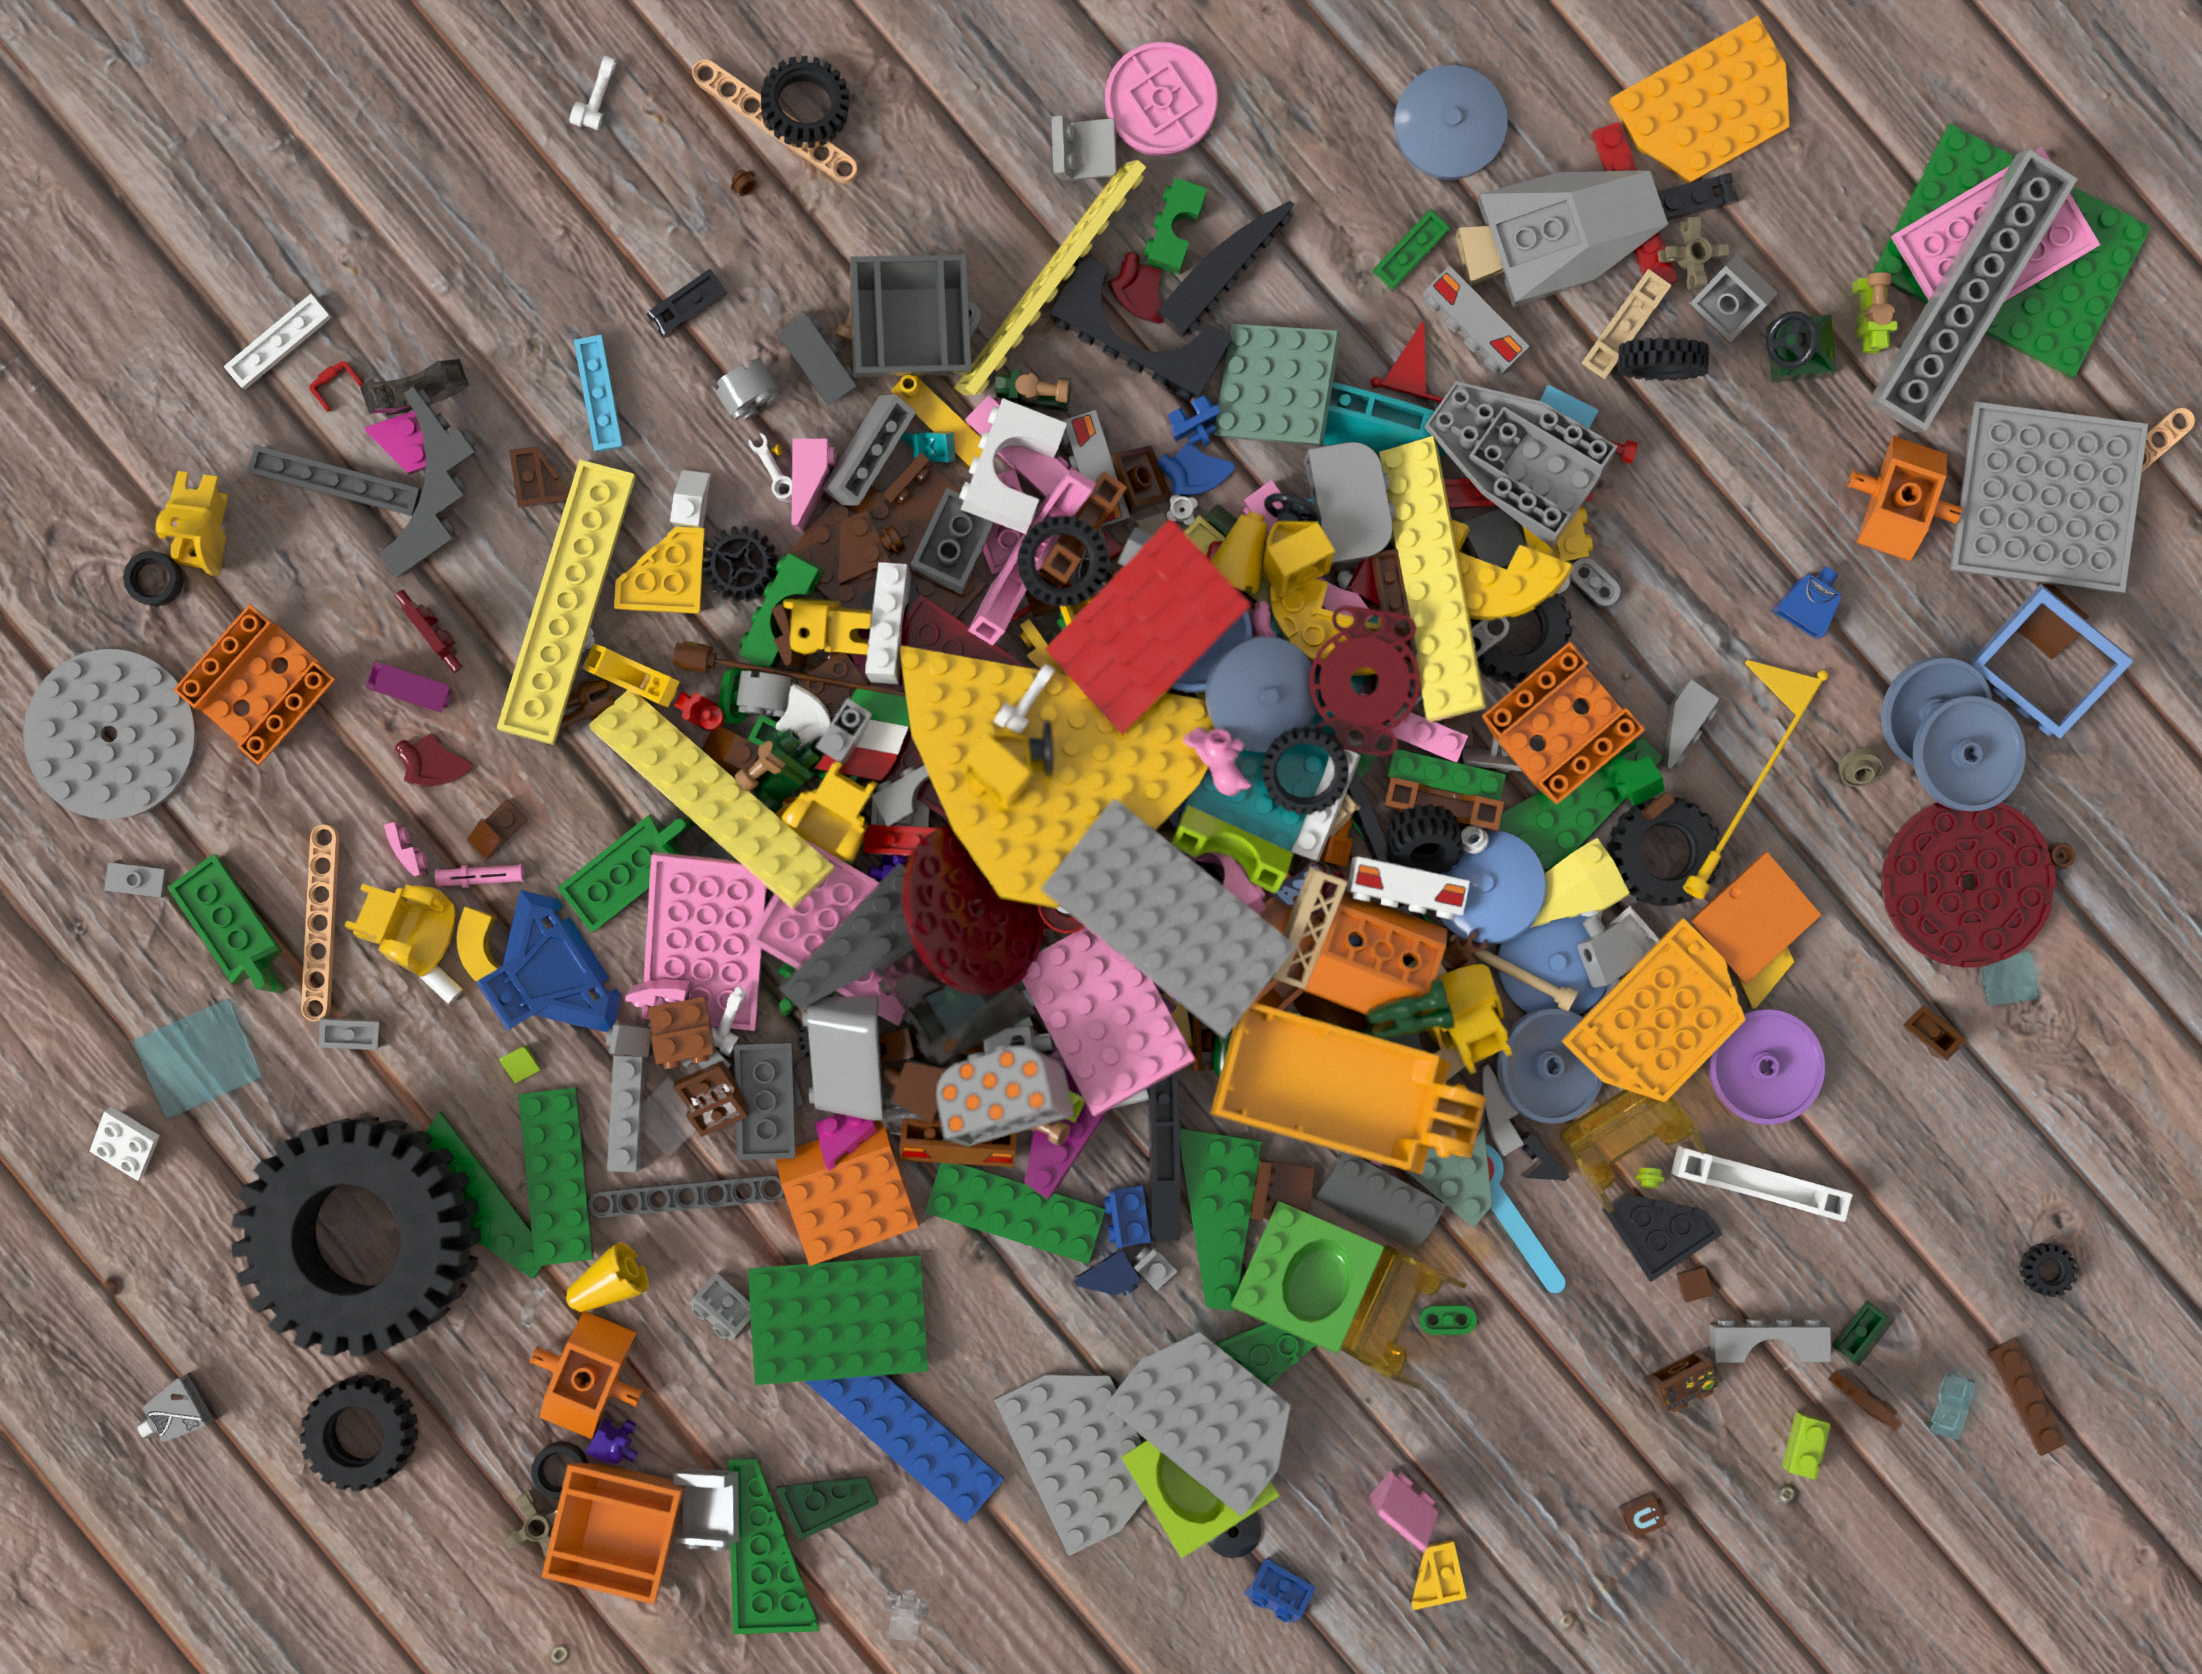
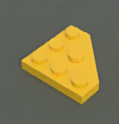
M675 527L660 543L653 546L632 568L616 579L614 609L701 614L702 569L704 568L702 558L704 557L706 529L694 527Z

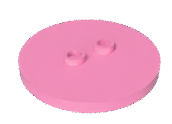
M1152 42L1134 48L1117 62L1106 84L1105 109L1107 118H1112L1115 121L1116 135L1130 148L1150 156H1172L1195 146L1209 131L1217 111L1218 92L1211 70L1196 53L1175 43Z

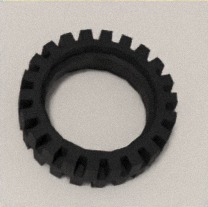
M1303 726V728L1298 729V727H1295L1291 731H1285L1281 733L1280 737L1274 739L1266 751L1262 775L1267 793L1278 806L1281 805L1288 812L1290 810L1294 811L1295 814L1307 813V815H1313L1314 812L1319 811L1320 813L1325 811V808L1332 807L1335 801L1343 795L1348 782L1349 766L1344 749L1337 739L1335 740L1331 734L1323 732L1322 729H1312L1310 726ZM1301 743L1314 744L1323 748L1331 757L1334 765V777L1329 787L1321 794L1310 798L1297 797L1288 793L1280 784L1277 776V764L1282 754L1290 747Z

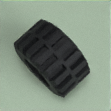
M1420 804L1415 805V808L1412 809L1407 808L1403 810L1404 813H1398L1394 817L1395 821L1390 822L1387 836L1392 861L1395 865L1442 875V872L1452 870V866L1460 862L1459 858L1463 856L1464 847L1458 819L1456 816H1453L1451 810H1445L1444 806L1441 805L1434 807L1433 804H1427L1426 806H1421Z

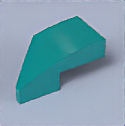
M904 432L900 437L902 442L906 441L914 450L912 455L915 458L922 453L930 461L934 462L955 461L953 432Z

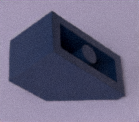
M1123 1248L1074 1277L1073 1281L1078 1287L1112 1295H1118L1122 1292L1125 1296L1139 1287L1137 1282L1140 1281V1276L1133 1268V1264Z

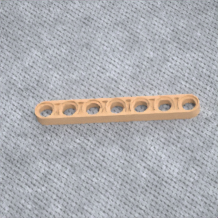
M700 60L694 65L692 75L699 87L777 139L774 136V129L769 131L766 127L767 120L763 121L761 95L712 61ZM704 67H709L714 71L713 77L708 81H702L698 78L699 71ZM727 83H732L737 87L736 93L731 97H725L721 94L722 87ZM750 99H756L760 102L759 110L749 113L744 109L745 103ZM783 111V112L786 114V116H788L789 118H791V119L794 120V121L799 122L798 120H796L795 118H793L791 115H789L788 113H786L785 111ZM784 136L777 139L842 184L853 182L858 175L855 160L828 141L820 146L819 141H816L815 148H808V142H804L802 148H798L792 142L790 145L784 143ZM818 147H826L830 151L829 157L826 160L819 161L814 158V151ZM844 162L851 164L853 167L852 173L847 177H842L837 173L838 166Z
M2185 408L2173 410L2147 431L2142 472L2193 428L2195 419L2190 410ZM2176 414H2180L2186 419L2184 429H2177L2174 426L2173 417ZM2156 432L2161 433L2165 438L2162 448L2155 447L2152 443V435Z
M324 824L315 827L310 835L301 1002L302 1014L310 1021H320L321 1017L327 1018L331 1010L340 837L336 828ZM324 829L329 830L332 834V841L326 846L321 845L318 841V834ZM321 858H327L331 864V868L326 874L319 873L316 868V864ZM320 886L326 887L329 891V898L322 903L315 898V891ZM318 915H324L328 921V925L323 931H318L313 925L314 918ZM317 943L323 944L326 948V955L320 960L312 955V948ZM317 971L321 972L325 978V982L320 988H315L310 982L311 975ZM314 1000L320 1001L323 1005V1012L317 1017L309 1012V1004Z

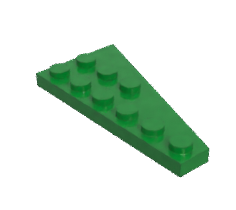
M1644 738L1635 742L1636 749L1623 756L1626 760L1638 761L1649 755L1655 766L1664 758ZM1602 766L1557 805L1543 792H1539L1503 811L1498 831L1512 834L1529 845L1540 859L1546 873L1573 853L1624 799L1617 789V780L1614 776L1610 778Z
M439 1112L426 1133L434 1137L429 1146L434 1150L447 1148L455 1157L448 1164L453 1174L463 1171L467 1174L471 1183L461 1189L466 1201L477 1198L480 1212L470 1217L471 1228H481V1242L479 1243L534 1279L543 1265L535 1266L531 1228L528 1227L518 1214L514 1205L505 1197L500 1187L477 1157L466 1146L458 1132L453 1129L444 1114Z
M1266 1322L1214 1343L1267 1387L1275 1382L1289 1367L1296 1364L1309 1350L1317 1346Z
M758 1457L729 1458L728 1471H738L739 1541L730 1545L733 1634L820 1631L818 1620Z

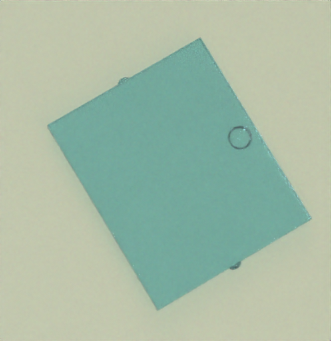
M229 999L133 1040L147 1073L148 1081L153 1087L166 1119L262 1077L246 1041L247 1037L242 1032Z

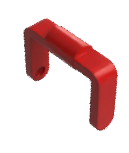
M340 361L333 367H328L310 384V391L327 412H330L331 408L316 389L323 384H327L344 368L360 388L364 386L350 365L344 361Z

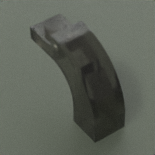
M453 359L436 361L425 370L405 378L365 383L360 387L369 414L385 412L386 416L413 411L404 395L412 387H417L419 391L424 389L434 404L459 393L468 387L469 383L461 360Z

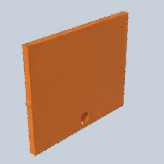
M1765 851L1696 914L1690 922L1725 959L1726 964L1744 984H1747L1815 922L1821 914L1796 886V882L1791 880L1771 855Z

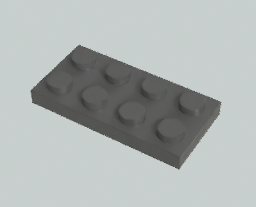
M793 1042L735 1044V1082L749 1112L747 1118L737 1122L738 1160L796 1158Z

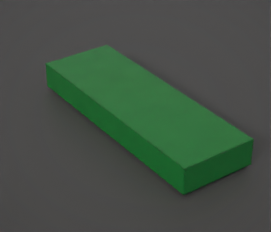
M1430 209L1372 270V273L1393 291L1450 231L1451 227Z

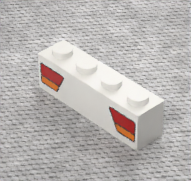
M1354 857L1352 858L1345 892L1353 893V899L1370 902V897L1381 899V905L1398 908V903L1409 905L1408 910L1425 914L1426 909L1437 911L1436 917L1453 920L1454 915H1463L1470 881Z

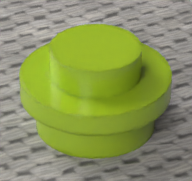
M1639 1168V1175H1636L1635 1180L1641 1182V1187L1658 1188V1184L1664 1183L1665 1178L1662 1177V1170Z

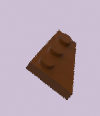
M1836 1370L1828 1378L1866 1413L1896 1432L1903 1424L1896 1417L1899 1412L1885 1400L1883 1401L1870 1391L1864 1392Z

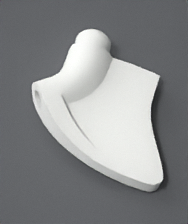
M793 685L790 688L787 710L777 722L776 729L782 733L789 728L796 732L802 742L796 748L800 751L808 743L812 744L817 738L824 735L831 724V718L827 708L816 696L798 685Z

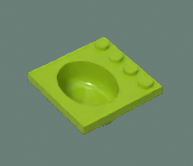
M1148 1440L1120 1456L1180 1558H1184L1279 1497L1272 1482L1269 1481L1241 1517Z

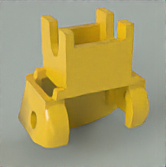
M177 471L170 501L167 500L166 508L159 514L156 520V533L159 538L163 539L166 536L175 537L171 544V557L176 563L188 567L202 568L210 576H219L222 572L226 535L221 529V524L229 496L228 494L219 493L217 490L219 480L217 476L203 474L199 488L197 490H187L188 472ZM176 521L178 526H172V523ZM193 550L196 551V557L191 556Z
M796 597L784 600L783 606L792 609L790 634L792 650L802 654L814 653L819 649H825L826 652L868 654L869 640L861 638L858 634V629H870L873 610L841 607L840 601ZM803 627H806V638L800 635V630Z
M836 761V763L832 764L819 789L801 792L800 796L781 818L802 839L811 842L841 861H852L858 857L866 829L868 828V825L864 823L865 817L860 814L878 783L872 781L866 788L839 773L838 771L843 763Z
M362 884L360 889L368 893V896L356 923L346 921L344 926L347 929L353 930V934L357 938L379 944L378 951L389 961L395 962L418 977L428 975L442 959L450 943L456 920L455 905L440 890L428 886H410L406 884L404 889L397 888L395 893Z
M1484 964L1470 965L1440 976L1443 980L1456 1028L1447 1029L1449 1030L1451 1040L1445 1032L1447 1031L1446 1029L1440 1027L1424 1028L1430 1039L1438 1044L1440 1049L1445 1046L1449 1051L1455 1049L1470 1074L1476 1072L1474 1063L1501 1050L1504 1051L1507 1057L1512 1055L1511 1048L1506 1042L1508 1040L1507 1032L1500 1022V1019L1504 1018V1013L1489 967ZM1436 1009L1423 1011L1422 1015L1433 1012Z

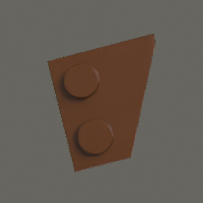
M538 446L509 450L518 508L567 501L570 491L565 487L559 475L548 463Z
M868 510L841 520L838 581L840 585L878 569L879 562L890 563Z

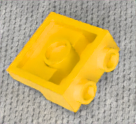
M1584 506L1580 507L1553 549L1521 525L1524 541L1528 548L1568 563L1581 558H1588V551L1593 550L1590 534L1585 535L1583 524L1587 523V513Z

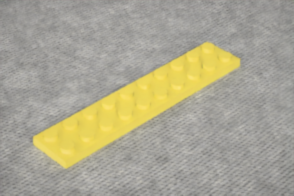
M1135 160L1123 163L1117 170V175L1110 179L973 361L970 373L963 375L954 386V389L963 395L981 394L990 382L987 379L993 370L997 372L1007 360L1004 355L1011 347L1013 349L1016 348L1024 337L1022 334L1023 330L1027 325L1032 326L1041 315L1039 309L1044 302L1049 303L1058 292L1056 286L1062 279L1065 281L1071 276L1075 270L1073 264L1079 256L1083 258L1092 247L1090 241L1096 233L1100 235L1110 223L1107 219L1113 211L1118 212L1125 204L1127 199L1124 196L1130 188L1134 190L1144 178L1141 174L1146 167L1140 161Z
M1431 436L1381 451L1379 454L1382 471L1388 474L1390 490H1386L1388 502L1393 501L1395 518H1392L1391 521L1396 549L1399 553L1410 616L1416 624L1414 638L1417 654L1415 656L1420 673V684L1427 720L1433 722L1486 708L1437 441Z
M579 459L497 725L499 731L551 745L555 744L636 477L633 473Z
M627 690L614 702V705L604 710L589 724L590 730L793 910L834 872V866L754 795L742 788L730 774L640 695Z

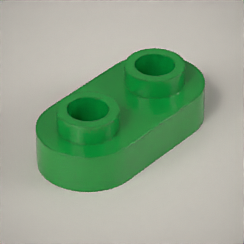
M730 667L723 675L718 707L724 713L725 723L739 724L747 715V713L738 712L739 706L736 705L741 671H748L747 669Z
M1464 1304L1428 1305L1420 1311L1418 1322L1423 1331L1430 1335H1464L1474 1330L1477 1324V1317L1475 1312ZM1431 1314H1435L1438 1317L1437 1322L1434 1324L1428 1323V1317ZM1459 1314L1466 1315L1464 1323H1457L1456 1317Z

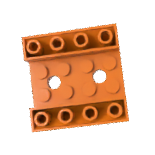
M249 604L173 690L194 709L203 711L239 743L237 747L260 766L336 679L323 663L288 632ZM280 658H285L288 662V668L284 673L279 674L275 670V662ZM246 700L250 705V711L247 715L240 716L237 713V705L239 702Z
M1571 642L1567 643L1481 716L1493 737L1528 779L1556 805L1645 730L1627 708L1622 709L1586 668V665L1589 663ZM1576 699H1584L1588 703L1589 708L1586 714L1580 715L1574 711L1573 704ZM1533 736H1541L1544 739L1545 746L1542 751L1536 752L1531 749L1529 742Z
M1344 890L1305 991L1366 1015L1369 1009L1382 1003L1402 997L1416 998L1427 994L1431 981L1436 979L1446 948L1447 929L1394 908L1381 905V903L1373 900L1367 902L1353 899V893L1345 892L1346 890ZM1348 936H1359L1362 940V946H1351ZM1403 956L1413 957L1416 960L1417 966L1415 968L1406 967L1402 961Z

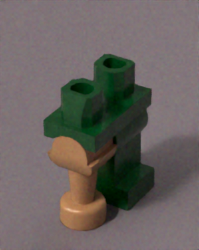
M1012 369V375L996 374L994 391L996 397L1008 399L1018 405L1022 403L1024 406L1068 412L1072 383L1071 379L1059 378L1057 384L1042 382L1032 373L1022 375L1021 370Z
M790 728L780 736L772 732L767 737L768 741L760 745L759 759L749 770L743 768L735 774L739 785L749 792L754 789L756 798L775 814L783 807L782 801L794 789L799 788L806 779L809 780L814 776L812 766L821 758L818 749L811 743H808L798 751L796 748L802 743L801 739Z

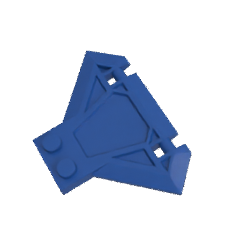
M523 890L519 891L503 965L476 982L507 1031L532 1016H538L608 1033V1030L613 1029V1025L616 1023L621 995L617 989L609 993L603 983L610 978L571 918L569 917L563 921L557 914V911L563 908L560 901L556 898ZM545 918H547L552 926L548 930L542 922ZM593 990L599 999L593 1001L588 993L589 991Z

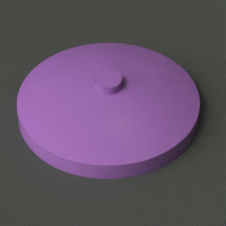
M1770 1009L1743 1013L1745 1021L1708 1059V1073L1711 1086L1719 1101L1730 1112L1744 1120L1757 1124L1787 1122L1806 1111L1815 1101L1822 1088L1825 1077V1059L1822 1047L1813 1031L1804 1022L1791 1014Z

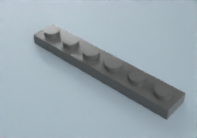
M254 445L247 470L248 473L408 516L413 515L422 491L417 487Z

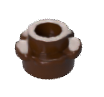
M745 170L736 172L732 177L731 189L742 197L751 194L758 184L754 178L755 173L751 170L748 172Z
M893 525L887 529L883 527L882 531L884 534L880 536V539L888 551L894 549L895 552H899L898 549L905 545L901 536Z
M2055 842L2049 846V854L2055 869L2063 870L2073 864L2075 852L2070 844ZM2059 853H2062V858L2058 857Z

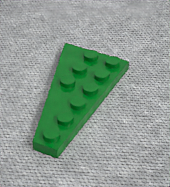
M1180 1128V1149L1205 1305L1209 1308L1234 1312L1235 1309L1231 1305L1239 1286L1262 1141Z

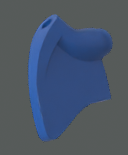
M1190 442L1183 446L1173 459L1168 454H1163L1157 461V466L1163 469L1162 472L1173 483V495L1195 496L1205 493L1222 483L1235 468L1232 462L1205 455L1195 446L1191 445Z

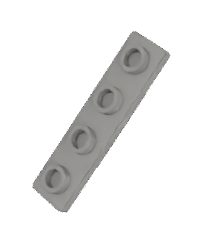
M1536 735L1530 739L1529 744L1532 750L1540 752L1544 749L1545 741L1541 736ZM1492 737L1490 750L1463 748L1461 752L1463 765L1480 769L1483 767L1494 768L1501 772L1522 771L1494 737Z

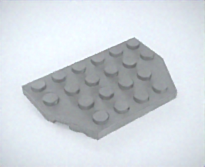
M1200 1332L1140 1359L1105 1404L1109 1410L1241 1517L1278 1471L1291 1406Z
M1046 1373L994 1398V1402L1068 1556L1120 1532L1145 1500V1497L1120 1457L1141 1444L1142 1441L1132 1427L1105 1406L1117 1390L1110 1374L1057 1375Z

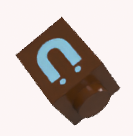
M1650 1492L1618 1506L1629 1532L1635 1539L1667 1525L1663 1517L1667 1515L1664 1504L1660 1498L1655 1499Z

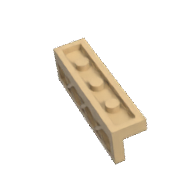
M1309 866L1283 935L1294 943L1296 947L1272 978L1304 990L1306 989L1346 888V880L1324 873L1316 867ZM1324 880L1338 884L1334 896L1323 900L1320 889ZM1318 897L1320 902L1315 904L1316 899ZM1322 907L1326 915L1324 922L1313 927L1309 919L1311 912ZM1306 925H1308L1309 929L1304 931ZM1318 930H1320V932H1319V934H1318V937H1317V935H1316L1315 932L1318 931ZM1312 934L1315 945L1312 950L1302 954L1299 947L1300 940ZM1297 951L1299 956L1294 958V955ZM1301 961L1305 969L1301 980L1287 976L1290 966Z

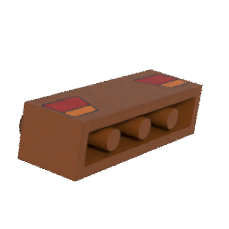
M902 1118L900 1160L1014 1167L1017 1132L975 1145L965 1146L946 1140L944 1138L942 1122L939 1120L936 1123H929L923 1119Z

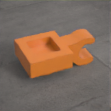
M1352 818L1333 837H1328L1319 859L1320 861L1347 867L1353 839L1347 838Z

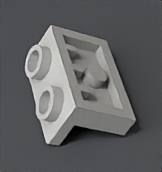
M716 1272L689 1302L692 1306V1312L698 1318L708 1320L714 1326L713 1330L718 1336L723 1339L728 1338L730 1341L736 1337L751 1319L750 1302Z

